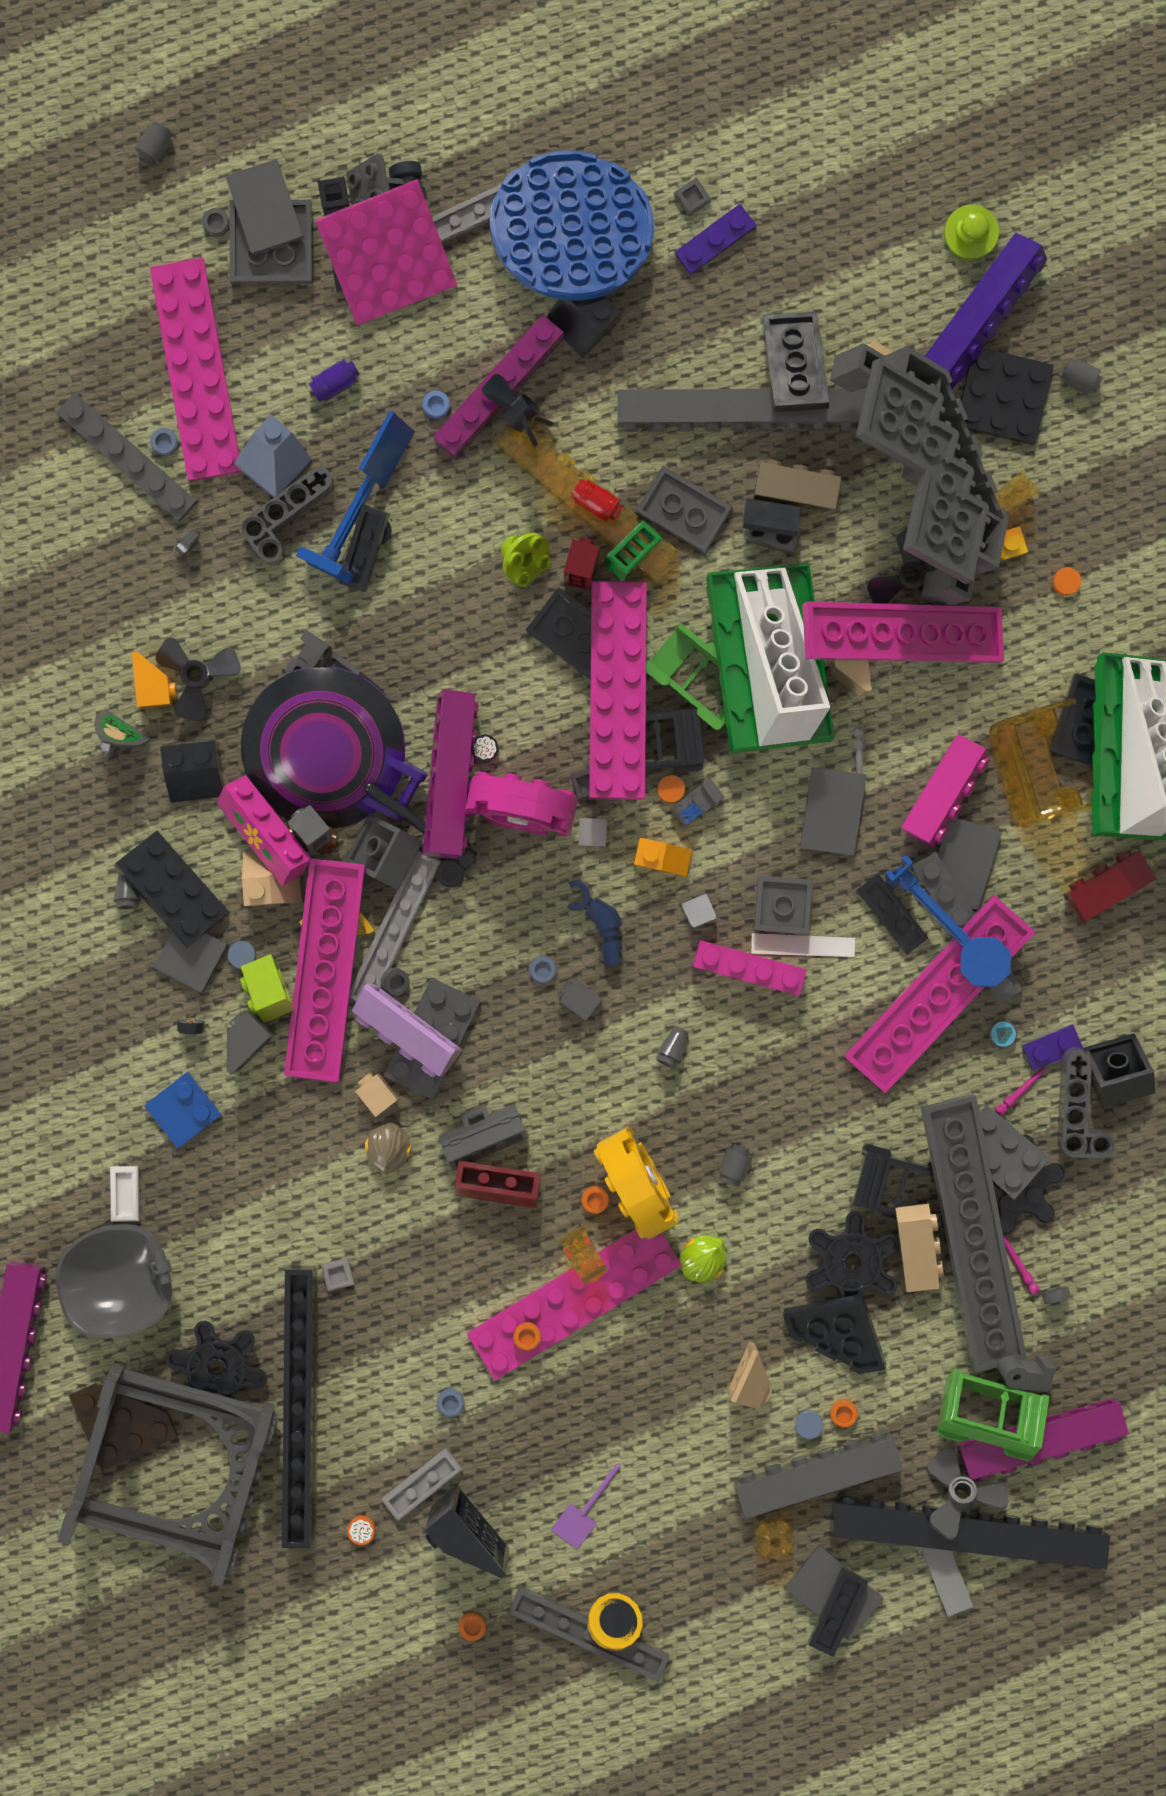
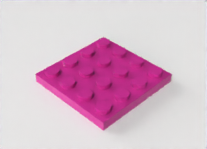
M417 179L315 220L356 325L457 286Z

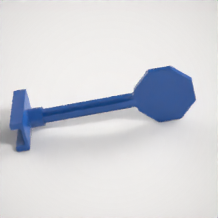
M905 854L901 858L902 867L899 866L893 873L890 870L885 873L886 883L892 890L900 885L906 892L909 891L963 947L961 950L960 972L974 987H997L1010 975V950L998 938L975 937L971 939L918 884V879L912 874L913 862Z

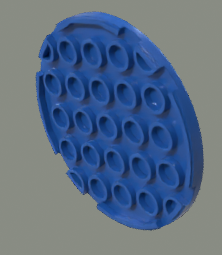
M557 151L542 154L530 159L528 163L519 169H514L501 183V187L493 199L490 214L492 244L499 260L507 271L529 289L548 297L563 300L593 299L612 293L624 286L644 265L651 249L654 233L653 213L649 200L643 189L630 177V174L614 162L609 163L597 158L595 154L580 151Z

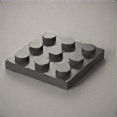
M311 199L291 200L304 239L254 256L251 254L234 201L229 200L231 284H313Z

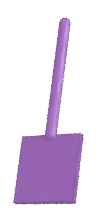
M615 1465L582 1511L570 1503L551 1531L578 1549L596 1525V1522L586 1514L618 1472L620 1465Z

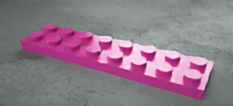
M197 258L150 267L188 481L192 482L242 473L234 465L240 454L204 258Z
M592 582L589 799L645 800L647 582Z
M805 602L802 604L805 659L1004 662L1001 607Z
M312 858L309 862L292 1004L294 1011L291 1012L284 1070L285 1076L339 1082L365 864Z
M994 894L962 928L971 939L975 937L998 938L1010 950L1011 958L1035 933L1030 926ZM954 937L844 1055L846 1059L884 1093L895 1084L984 988L974 987L961 974V950L963 947Z
M636 1229L468 1331L467 1335L496 1381L679 1268L681 1263L663 1233L648 1240L646 1237L641 1239ZM523 1322L534 1323L541 1332L539 1345L530 1351L519 1349L513 1339L516 1327Z

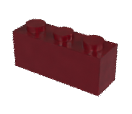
M579 537V541L572 539L564 568V584L591 591L599 562V546L595 545V541Z
M1127 850L1115 857L1117 862L1110 867L1107 864H1103L1092 871L1093 877L1086 881L1082 877L1068 885L1070 890L1064 894L1081 922L1088 921L1156 880L1155 875L1140 851L1131 853L1130 850Z
M459 1161L454 1185L455 1196L537 1208L541 1173Z

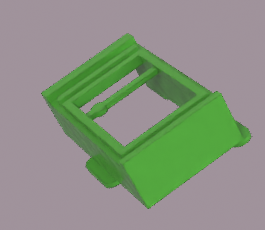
M680 623L654 657L646 663V673L661 685H667L694 709L698 708V716L715 730H720L726 723L724 716L725 708L716 716L685 691V688L700 670L708 665L709 660L719 667L715 643H704ZM696 648L706 658L700 661L698 668L680 687L670 677L692 650Z
M953 1369L946 1378L937 1434L958 1442H964L967 1438L1002 1447L1007 1456L1031 1461L1042 1448L1049 1396H1041L1020 1389L1010 1388L1009 1386L964 1374ZM962 1388L1002 1401L998 1428L957 1417ZM1007 1401L1020 1404L1016 1434L1002 1430Z

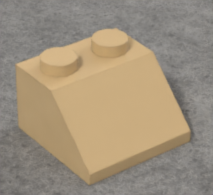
M823 660L824 667L828 666L829 673L859 697L865 696L872 691L869 662L867 660Z

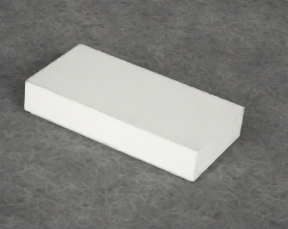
M111 1166V1222L140 1221L139 1166Z

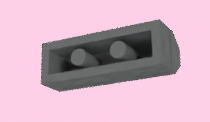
M486 1104L460 1114L464 1125L439 1135L443 1151L453 1170L458 1168L459 1161L473 1162L529 1138L515 1104L491 1114ZM483 1116L485 1117L484 1120L470 1125L471 1121Z

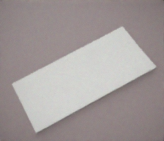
M752 933L751 954L855 957V938Z

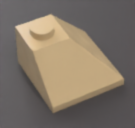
M254 851L243 852L242 887L244 906L302 902L300 876L281 886Z
M749 1341L727 1392L730 1401L759 1409L762 1403L766 1404L768 1402L772 1389L769 1388L770 1382L755 1343Z

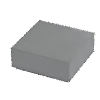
M580 818L579 846L606 847L607 819Z
M348 1258L321 1265L328 1292L355 1285Z

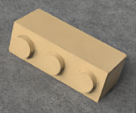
M929 1204L896 1208L906 1291L940 1289L939 1277H944L942 1261H936V1254H941L939 1237L934 1238L933 1231H938L936 1214H930Z

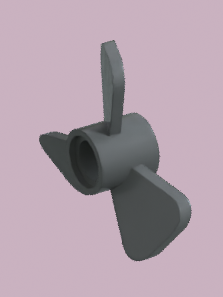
M946 1449L929 1461L927 1466L928 1473L948 1488L947 1502L930 1516L931 1526L945 1538L953 1540L957 1537L961 1512L969 1511L974 1501L997 1509H1005L1008 1506V1492L1004 1484L993 1483L977 1488L970 1478L960 1475L958 1459L954 1450ZM962 1490L968 1494V1498L961 1499L956 1496L955 1492Z

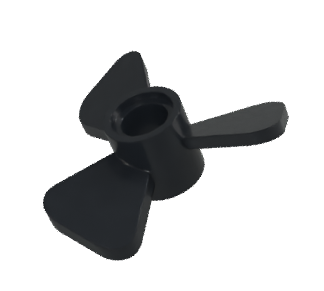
M494 374L482 387V393L486 398L505 408L502 416L513 429L520 433L526 430L534 448L538 446V442L529 424L533 420L550 427L555 424L539 416L541 413L540 408L526 394L520 393L516 397L504 377L500 374Z
M902 531L896 538L904 564L897 569L895 576L873 578L867 583V591L874 604H887L901 589L911 591L917 588L922 594L926 571L919 563L921 559L903 550L907 531ZM906 569L915 571L917 575L915 583L911 584L905 580L904 572Z
M171 637L163 642L155 656L159 665L180 672L181 679L187 686L177 701L174 712L180 718L194 721H202L207 716L202 689L210 684L211 678L214 676H234L241 670L237 653L232 648H225L207 664H204L198 660H189L178 641ZM195 668H200L203 672L202 678L197 682H192L190 680L191 671Z

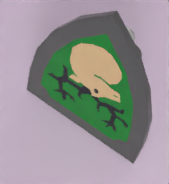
M107 709L101 711L95 718V731L101 740L100 748L103 750L102 754L105 757L112 758L117 747H139L151 739Z

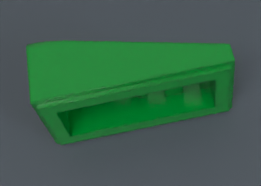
M642 521L606 556L604 565L621 581H624L658 546L663 538L646 522ZM638 534L644 535L651 543L647 545ZM632 541L643 550L641 553L631 544ZM624 549L635 558L633 561L623 552Z

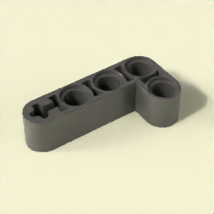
M316 467L243 521L241 525L243 535L267 565L276 566L285 557V550L274 534L333 491L334 479L326 468ZM318 477L325 479L326 485L322 487L320 484H317L316 479ZM307 484L310 485L311 489H313L315 494L311 495L310 491L306 487ZM297 492H304L306 494V499L301 504L292 502V498ZM276 508L284 510V515L279 520L271 519V512ZM254 524H260L262 526L261 533L257 536H250L249 528ZM269 546L278 547V553L273 558L265 557V550Z
M1078 1047L1065 1050L1062 1055L1058 1144L1070 1157L1107 1158L1113 1153L1115 1144L1113 1139L1104 1130L1088 1128L1092 1063L1089 1055ZM1078 1056L1082 1059V1062H1077L1075 1067L1071 1061H1075ZM1073 1083H1081V1090L1078 1093L1069 1094V1088ZM1072 1110L1080 1111L1077 1120L1068 1121V1114ZM1078 1137V1144L1075 1147H1066L1069 1138ZM1098 1138H1105V1145L1100 1149H1095L1094 1142Z

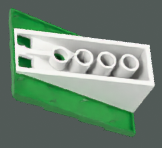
M810 563L708 573L706 577V590L712 618L711 626L720 671L719 680L731 754L744 751L766 750L769 748L791 747L794 745L816 744L819 742H832L835 735L823 660L805 659L802 604L805 602H815Z
M1103 652L1097 656V662L1095 663L1096 702L1093 703L1095 752L1092 756L1094 791L1091 792L1093 836L1166 841V659Z

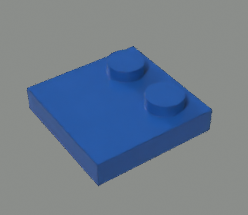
M189 1071L144 1105L177 1148L183 1146L222 1115Z

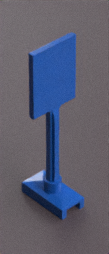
M389 411L359 467L366 474V479L360 486L330 544L326 545L322 555L300 546L296 557L306 561V564L349 585L355 575L337 562L341 554L340 550L359 516L361 506L365 505L371 494L374 484L376 483L380 487L385 488L415 432L394 412Z

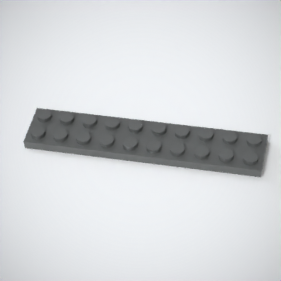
M969 1094L922 1106L920 1108L972 1370L978 1373L996 1368L999 1362L1006 1356H1015L1019 1360H1025L1027 1356L976 1095Z

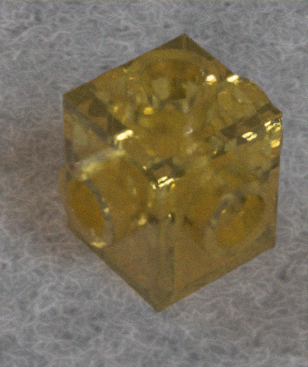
M769 1515L766 1521L762 1520L754 1530L756 1550L767 1559H770L772 1556L778 1561L782 1555L786 1557L794 1546V1542H792L794 1540L791 1531L792 1527L780 1517L776 1520ZM777 1537L779 1540L775 1545L770 1543L772 1538Z

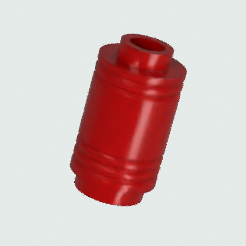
M581 479L571 495L575 504H578V506H581L606 523L610 519L615 521L623 508L619 505L620 498L589 479Z

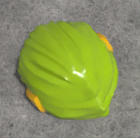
M710 1235L697 1236L692 1238L680 1253L683 1275L687 1280L690 1279L698 1283H708L713 1278H718L723 1273L727 1262L726 1249L722 1237Z

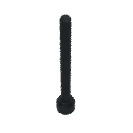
M368 782L364 785L366 793L425 834L424 820L373 783ZM468 846L465 852L462 853V856L454 860L457 861L456 864L466 870L478 853Z

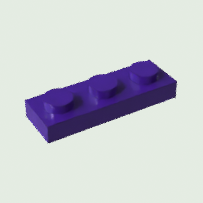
M738 204L676 250L675 256L691 276L755 229L756 224L743 206Z

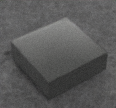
M697 177L674 192V196L688 217L711 202V198Z

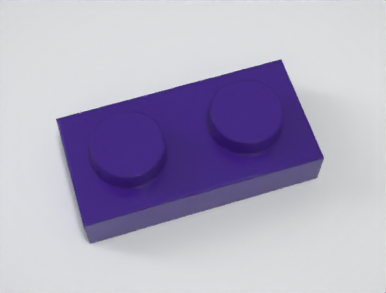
M1073 1024L1022 1045L1033 1071L1062 1059L1065 1050L1073 1047L1084 1050Z

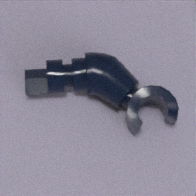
M583 880L568 882L571 888L578 887L583 891L584 899L581 903L571 902L567 908L571 910L585 909V914L595 923L596 930L600 931V937H604V942L601 944L605 966L621 964L619 950H622L621 940H618L617 935H620L619 926H622L616 908L599 898L594 900L593 891L587 882Z

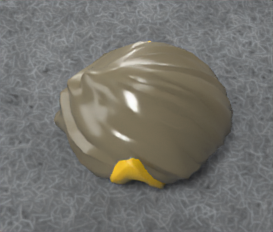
M389 1122L372 1129L369 1133V1138L365 1142V1152L369 1162L384 1174L404 1166L408 1157H410L411 1143L409 1135L398 1125H395V1123Z

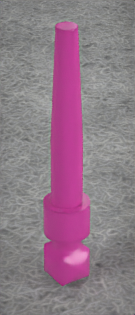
M1041 1068L1011 1096L1008 1095L1003 1100L1004 1103L1002 1105L999 1104L995 1107V1112L1003 1116L1007 1109H1011L1016 1104V1100L1046 1070Z
M1003 1236L1005 1248L1021 1274L1020 1278L1025 1285H1028L1027 1289L1030 1294H1037L1040 1291L1039 1286L1033 1282V1276L1030 1272H1027L1020 1258L1006 1237Z

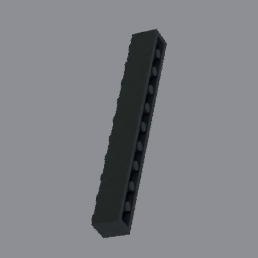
M289 1265L285 1269L282 1548H310L313 1542L316 1266Z
M845 1495L840 1496V1500L833 1499L829 1531L832 1537L1107 1569L1110 1535L1102 1531L1103 1527L1088 1524L1086 1529L1075 1528L1074 1523L1059 1521L1058 1526L1048 1525V1520L1031 1518V1522L1020 1521L1021 1517L1014 1515H1004V1519L993 1518V1514L988 1512H977V1516L966 1515V1512H961L957 1537L949 1540L930 1524V1516L938 1507L922 1505V1510L913 1509L911 1504L904 1502H895V1506L884 1505L883 1500L868 1499L867 1503L857 1502L856 1497Z

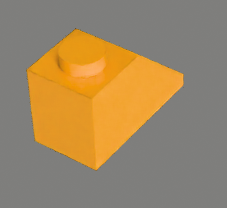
M132 652L137 707L140 709L174 706L173 699L178 698L176 683H172L171 678L138 652Z
M639 838L634 866L687 877L692 850L668 843Z

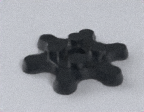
M1023 1135L1035 1145V1141L1031 1136ZM1051 1163L1044 1166L1014 1201L993 1184L1003 1234H1010L1014 1231L1016 1220L1023 1213L1033 1214L1041 1223H1049L1053 1220L1055 1210L1045 1200L1044 1191L1048 1185L1059 1183L1063 1180L1065 1170L1060 1164Z
M851 1211L847 1214L845 1230L838 1236H831L823 1229H814L810 1232L808 1237L810 1245L819 1250L823 1255L821 1266L810 1271L806 1276L805 1281L810 1289L817 1291L827 1285H833L840 1290L841 1298L859 1295L868 1288H874L883 1295H891L896 1291V1279L884 1271L883 1261L888 1255L896 1253L900 1248V1241L897 1236L885 1234L878 1239L868 1237L865 1232L866 1218L860 1211ZM850 1254L858 1255L860 1258V1263L855 1269H849L845 1266L844 1261Z
M206 1320L200 1321L194 1328V1334L197 1338L195 1349L192 1351L173 1349L166 1355V1364L170 1368L186 1373L188 1377L186 1386L236 1399V1391L241 1386L261 1388L267 1381V1375L262 1369L251 1367L245 1361L246 1352L255 1344V1337L248 1330L238 1332L232 1340L227 1341L216 1336L212 1323ZM219 1360L224 1366V1371L214 1373L210 1370L209 1365Z

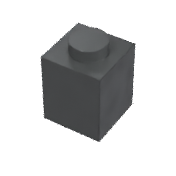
M310 805L305 809L297 810L288 821L292 832L311 855L333 839L330 828Z
M577 979L573 983L568 980L559 992L563 996L560 1002L585 1021L602 1000L600 996Z

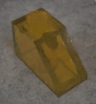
M584 1225L579 1226L560 1238L568 1260L584 1285L588 1282L599 1280L604 1275V1272L608 1271L601 1254Z

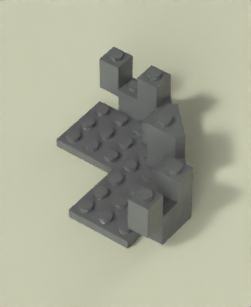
M863 343L835 356L830 377L831 382L850 393L867 386L856 437L904 464L902 478L917 486L903 550L938 569L926 573L921 599L932 605L953 606L971 600L975 576L999 568L1009 517L1005 507L1001 509L996 499L995 493L998 490L990 471L985 472L980 457L983 456L975 434L970 435L964 421L968 417L960 398L955 399L949 383L953 381L949 371L908 346L888 355H883Z

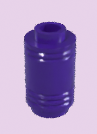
M342 359L315 377H312L313 381L308 384L319 402L323 400L327 402L352 385H355V383H358L356 377L360 373L352 360L347 363L345 359Z

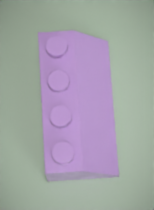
M366 984L352 1009V1012L357 1015L356 1021L366 1028L374 1027L379 1031L377 1036L389 1045L394 1042L401 1048L399 1050L400 1054L410 1061H413L414 1058L423 1064L421 1069L433 1078L436 1075L443 1077L463 1051L377 985Z

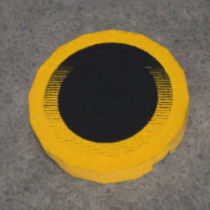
M609 1593L600 1597L590 1608L587 1621L592 1639L600 1647L614 1651L623 1650L631 1646L639 1637L643 1626L642 1614L637 1604L629 1597L620 1593Z

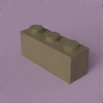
M766 460V463L760 462L753 499L834 513L841 477L835 476L836 472L822 469L818 473L808 471L809 467L793 465L790 468L782 466L780 461Z

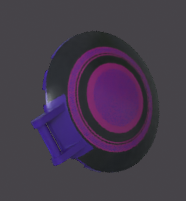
M307 667L287 673V675L272 682L261 692L249 709L243 725L241 756L245 773L275 813L287 820H290L297 810L305 809L310 805L325 824L333 828L357 823L376 811L396 821L403 822L404 819L366 793L364 785L368 782L373 783L389 796H392L404 773L411 778L398 800L400 804L407 808L420 783L425 781L428 774L424 770L405 761V735L398 714H396L388 701L389 699L367 679L341 668Z

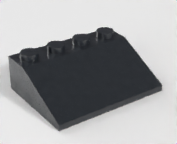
M455 1485L431 1506L425 1528L427 1541L433 1548L439 1547L443 1553L503 1578L507 1572L508 1545L459 1486Z

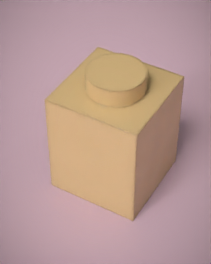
M371 1073L366 1075L358 1082L360 1088L355 1091L375 1117L399 1099L379 1073L374 1077Z

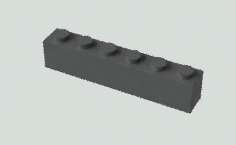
M885 1431L876 1432L869 1436V1440L859 1442L858 1439L850 1440L843 1444V1448L834 1451L832 1447L819 1450L817 1456L808 1459L805 1455L793 1458L791 1464L782 1467L780 1464H773L765 1467V1472L756 1475L754 1472L739 1475V1480L734 1481L745 1519L902 1471V1463L891 1433L886 1434Z

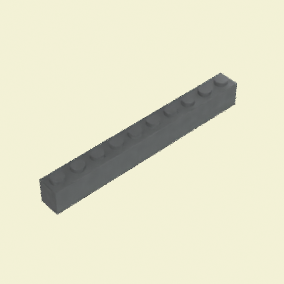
M618 389L617 428H623L625 432H638L639 428H650L652 432L667 431V427H678L680 432L694 431V427H705V431L708 432L721 431V427H732V431L736 432L748 431V427H759V430L764 432L775 431L776 427H787V431L793 432L802 431L803 427H814V431H829L830 427H841L842 431H855L859 425L866 389H858L851 393L845 389H828L829 409L774 412L771 389Z

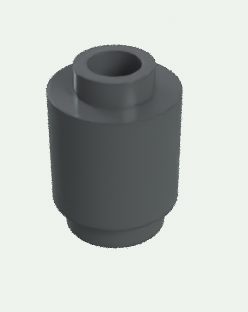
M154 121L152 126L147 127L135 147V150L138 152L137 157L148 165H152L153 162L159 164L172 142L170 138L173 133L162 124Z
M1072 358L1069 359L1060 376L1061 379L1065 380V384L1087 395L1091 390L1096 392L1103 377L1099 376L1100 369L1080 359L1074 360Z
M734 1144L733 1148L727 1147L718 1171L721 1173L719 1176L720 1181L736 1187L740 1186L741 1181L745 1180L753 1156L748 1154V1148Z

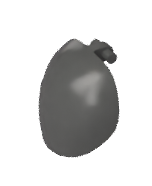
M111 1225L86 1233L63 1252L57 1264L56 1286L64 1316L75 1330L92 1337L118 1338L146 1329L162 1318L171 1302L172 1280L170 1272L172 1269L170 1261L166 1260L165 1252L155 1236L147 1229L137 1225Z

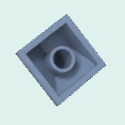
M270 415L252 434L234 465L274 498L285 490L312 460L294 434Z

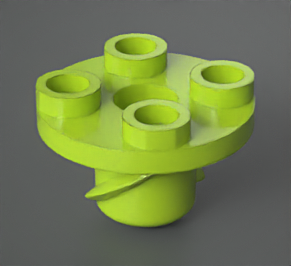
M962 206L949 216L945 224V242L950 251L959 258L966 261L981 259L994 249L998 241V222L995 216L982 206Z
M527 533L520 537L518 534L510 536L501 546V555L504 557V575L508 580L520 587L527 586L542 571H546L551 566L552 559L549 557V543L538 533Z

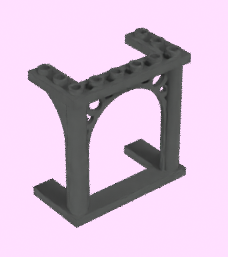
M115 1360L104 1380L97 1404L99 1412L74 1497L65 1514L57 1542L68 1545L78 1523L131 1536L179 1550L196 1558L212 1572L211 1584L222 1587L224 1578H231L239 1545L234 1544L237 1534H243L247 1520L242 1518L244 1508L250 1509L254 1496V1492L250 1491L252 1481L258 1483L262 1466L257 1465L260 1455L266 1456L278 1415L273 1413L275 1404L265 1401L263 1407L127 1370L124 1369L126 1363ZM117 1394L196 1415L210 1423L218 1431L229 1453L230 1472L222 1494L209 1508L191 1517L166 1519L87 1498ZM223 1421L231 1425V1422L237 1423L231 1426L229 1430L223 1428ZM247 1430L250 1433V1438L247 1442L236 1445L231 1441V1437L235 1432ZM250 1448L249 1451H246L243 1454L242 1459L244 1460L239 1461L236 1459V1453L238 1451H244ZM244 1469L243 1474H240V1473L238 1472V1471ZM237 1479L239 1483L237 1485H233L231 1483V1480ZM224 1502L230 1504V1506H227V1513L230 1515V1518L221 1510V1505ZM216 1514L222 1519L224 1527L221 1531H214L210 1528L207 1521L209 1515ZM195 1522H201L204 1532L199 1531L200 1527L192 1528V1525Z

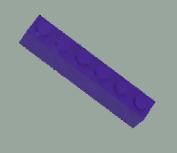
M1015 232L925 355L926 358L949 371L953 381L949 383L951 389L964 378L968 367L980 356L982 348L987 341L994 337L998 326L1004 318L1011 314L1015 303L1021 295L1027 292L1036 274L1045 267L1047 256L1041 244Z

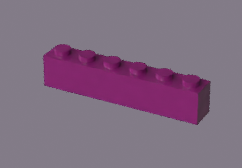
M542 314L433 436L435 443L456 460L503 408L483 395L482 387L494 374H500L515 394L563 341V331Z
M443 689L437 694L423 855L456 859L462 856L466 849L467 838L463 836L464 826L468 823L469 815L465 813L471 785L468 782V776L474 764V757L470 755L471 745H474L476 739L473 719L478 714V702H475L476 694Z
M11 1261L6 1264L0 1296V1432L10 1433L21 1422L22 1410L19 1409L20 1399H24L27 1391V1383L23 1381L25 1372H29L32 1364V1356L28 1354L30 1345H34L37 1337V1329L33 1327L35 1317L39 1318L42 1309V1301L38 1300L40 1290L44 1291L47 1282V1274H43L45 1266Z
M1111 1398L1046 1417L1042 1448L1031 1461L1007 1456L1003 1451L1004 1448L974 1439L959 1442L957 1445L967 1477L971 1480L974 1479L975 1482H980L991 1478L990 1474L997 1472L1009 1474L1015 1472L1018 1466L1025 1464L1027 1466H1036L1044 1462L1043 1459L1052 1456L1054 1459H1060L1069 1456L1070 1451L1073 1450L1088 1451L1096 1448L1097 1443L1104 1441L1109 1444L1119 1442L1123 1439L1122 1436L1128 1435L1129 1432L1120 1402L1115 1398ZM1017 1426L1004 1430L1016 1434Z

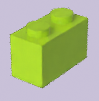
M272 954L241 966L244 977L240 978L244 991L250 993L251 999L248 1000V1005L254 1016L258 1014L263 1023H266L294 1011L280 967Z

